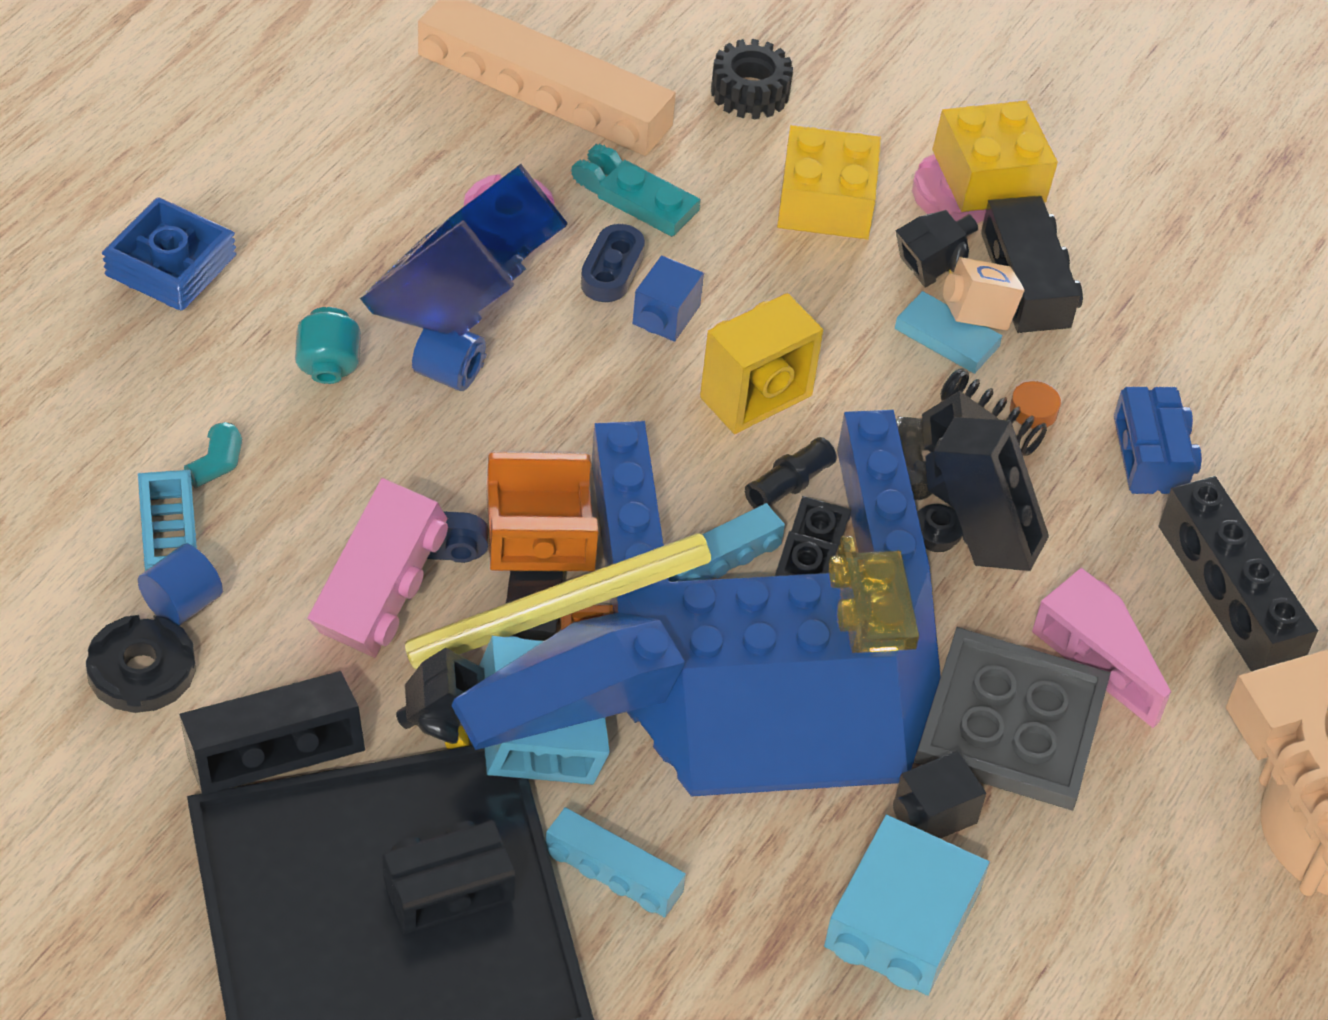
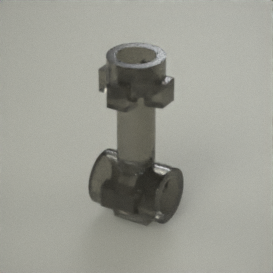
M898 416L896 423L914 500H923L931 496L932 493L928 491L926 461L923 460L922 450L927 451L924 448L922 419Z

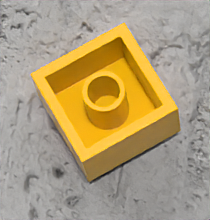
M1027 100L942 109L932 151L961 212L985 210L988 200L1042 195L1044 203L1047 202L1058 161Z
M790 125L777 228L868 240L876 200L881 136Z
M788 292L770 301H763L752 310L731 320L719 322L707 332L700 398L735 435L813 395L824 329Z

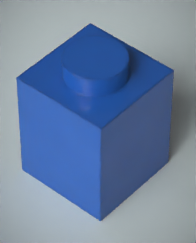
M661 255L635 291L632 324L675 342L701 305L704 272Z

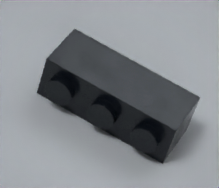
M1042 195L988 200L981 235L990 260L994 264L1010 266L1025 290L1012 319L1017 333L1071 328L1076 309L1080 308L1083 303L1082 286L1079 280H1074L1070 270L1068 250L1065 246L1061 247L1057 237L1055 216L1048 214Z
M954 417L945 434L936 444L934 450L935 462L941 469L948 489L950 504L956 511L962 528V537L968 545L974 565L1031 571L1049 538V534L1011 420Z
M341 671L179 714L188 760L202 796L365 751L359 706Z

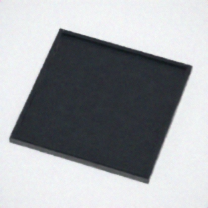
M470 745L234 787L203 796L202 793L187 796L226 1020H594L529 779L487 775L485 748L475 750L474 746ZM494 820L502 839L503 847L506 849L515 871V900L414 932L403 933L394 905H392L384 884L382 853L390 851L396 843L406 838L418 837L424 841L444 835L450 827L459 822L474 821L476 824Z

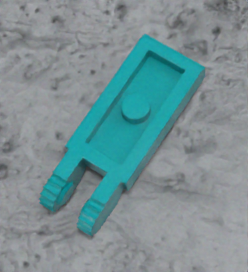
M601 143L599 145L595 144L588 150L587 161L584 159L578 160L570 170L576 183L597 194L599 199L671 237L675 236L700 210V198L627 160L622 161L616 150L610 147L607 148L605 145H601Z

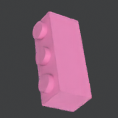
M381 478L307 618L319 633L374 658L377 656L381 646L389 645L398 629L399 617L397 615L406 598L412 599L421 586L424 575L422 567L431 551H438L446 537L448 530L446 521L448 518L439 503Z

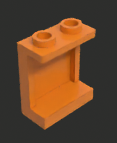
M492 452L488 455L486 495L490 570L595 571L598 522L597 517L592 516L590 496L591 459L589 454Z

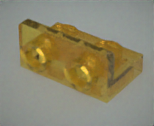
M841 536L838 555L831 556L829 560V578L831 587L840 589L841 599H839L837 606L838 625L841 632H848L852 653L915 650L919 640V633L901 551L856 553L853 536Z

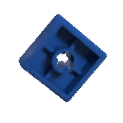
M158 197L102 251V255L105 256L103 258L105 262L104 268L106 269L105 275L125 284L129 288L163 302L169 307L182 311L236 256L234 251L236 249L234 245L235 239L233 238L235 233Z

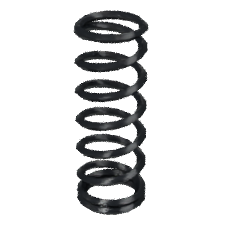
M960 368L948 377L941 389L940 396L942 401L958 391H964L969 381L968 371ZM980 379L974 380L965 392L966 396L971 398L980 385ZM993 388L986 390L978 403L980 406L984 407L989 402L994 392ZM1007 397L1001 398L992 411L994 416L997 417L1004 409ZM1019 406L1015 407L1006 420H1011L1013 423L1019 416L1021 408ZM1029 416L1016 436L1019 446L1022 436L1032 426L1034 416ZM1045 423L1037 425L1028 435L1021 449L1023 456L1032 454L1040 445L1047 431ZM1043 428L1036 440L1028 446L1033 436Z

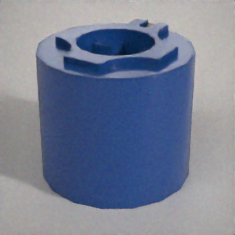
M434 318L426 325L418 338L412 357V368L414 372L458 391H465L474 381L480 368L484 366V359L487 356L485 353L486 341L482 336L439 318Z
M189 543L178 547L139 575L137 579L142 597L154 614L168 618L179 626L223 593L222 582L211 562L203 553Z

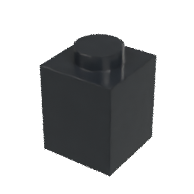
M956 751L902 773L893 801V809L898 820L941 839L977 824L987 793L959 751Z

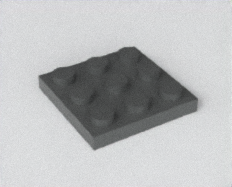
M956 627L920 741L915 763L924 765L959 751L980 783L1073 811L1079 795L1111 672Z

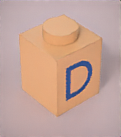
M959 257L954 272L950 273L945 280L943 298L957 322L1008 331L1025 290L1010 266Z

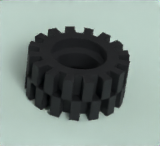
M744 39L737 40L736 48L731 43L724 45V51L719 49L713 64L711 95L715 96L714 102L718 106L724 104L723 110L729 114L734 109L737 110V117L744 118L745 113H752V119H760V112H764L768 118L774 115V109L778 112L783 110L785 103L787 104L789 100L793 75L792 61L790 57L785 58L784 50L779 48L773 51L774 44L766 42L764 47L759 46V40L752 39L751 45H746ZM750 77V78H756V79H759V80H748V79H744V78Z

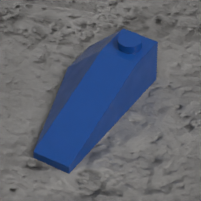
M618 612L570 624L456 697L451 706L475 750L664 703L686 662L660 620Z

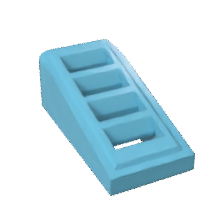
M190 470L138 473L144 567L146 571L166 557H155L154 549L178 548L186 543L197 548ZM181 498L182 503L151 505L150 500ZM183 514V520L152 522V516ZM184 530L185 537L153 539L154 532Z

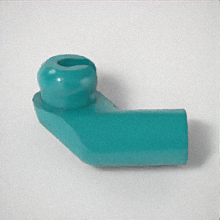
M224 422L213 425L207 435L210 438L207 455L184 465V470H190L191 484L194 488H198L234 470L238 465L242 436L237 427L232 423Z

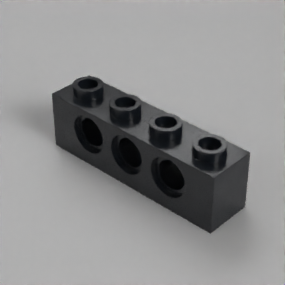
M1213 476L1171 488L1158 527L1250 671L1308 655L1318 633L1317 627L1217 477Z

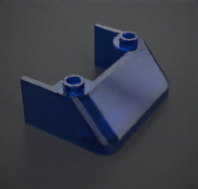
M520 163L415 243L359 299L371 314L444 335L454 330L458 336H461L482 319L478 313L515 285L512 281L526 270L522 261L533 250L565 228L568 223Z

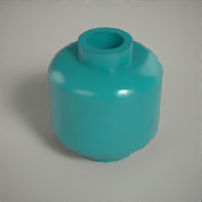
M335 307L314 309L310 315L299 321L296 331L295 361L300 370L311 375L314 381L322 384L337 383L341 380V377L348 376L354 372L360 361L361 331L357 322L350 318L347 312Z

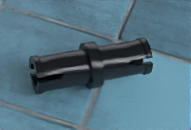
M817 437L795 454H786L778 458L771 470L756 481H752L745 486V496L749 504L754 509L766 503L771 507L788 494H798L806 489L811 478L825 468L835 464L837 455L834 447L825 438Z

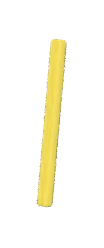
M697 533L411 638L405 642L408 660L413 668L417 669L423 661L445 647L460 655L487 645L492 636L509 637L708 564L711 561L708 544L705 537Z

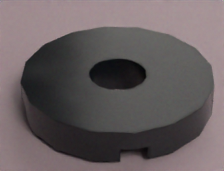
M139 615L125 616L107 624L92 638L86 659L88 683L97 698L114 709L133 713L155 711L175 702L190 687L196 672L193 642L181 626L168 618L153 615L154 620L140 619ZM136 656H150L155 660L150 666L143 669H134L127 665Z

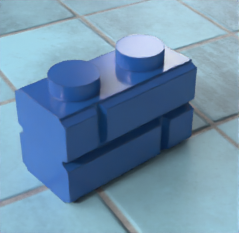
M1125 387L1121 390L1113 416L1129 491L1132 494H1154L1156 491H1160L1161 494H1169L1171 488L1191 483L1193 474L1200 472L1202 454L1198 444H1191L1192 411L1190 407H1183L1177 387H1154L1152 390H1148V387Z

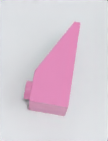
M1080 568L1041 601L1032 632L1065 659L1111 672L1106 691L1154 728L1161 720L1171 690L1123 600L1107 584L1097 580L1083 568Z

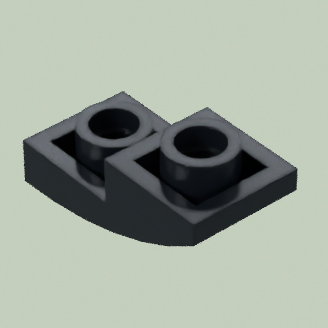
M802 496L775 576L832 573L850 521L851 509Z

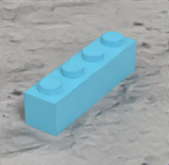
M767 503L702 534L708 544L711 561L708 564L669 577V582L720 578L727 571L739 565H746L755 557L765 552L776 550L782 545L785 524Z
M566 807L546 832L547 849L553 859L558 862H566L577 868L585 877L602 882L609 886L617 895L629 897L650 913L656 912L665 918L683 893L686 873Z

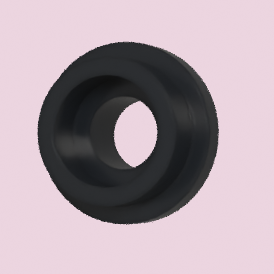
M932 504L921 508L917 512L925 549L932 552H945L953 548L962 539V528L956 511L953 508L941 504Z

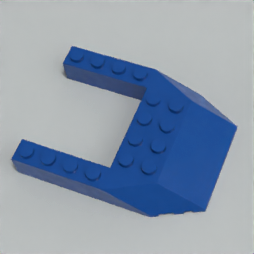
M894 410L844 412L837 453L849 509H851V520L862 572L669 582V578L610 599V605H613V614L619 612L660 620L686 662L664 703L628 711L627 713L634 723L640 722L654 740V749L664 762L671 764L675 768L677 779L691 797L899 783L902 773L912 769L941 675L930 566ZM645 421L594 423L592 470L605 567L662 547L664 544Z

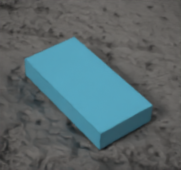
M923 291L897 317L895 324L897 331L974 374L1000 347L1002 339L1001 334L988 327L957 322L947 304Z

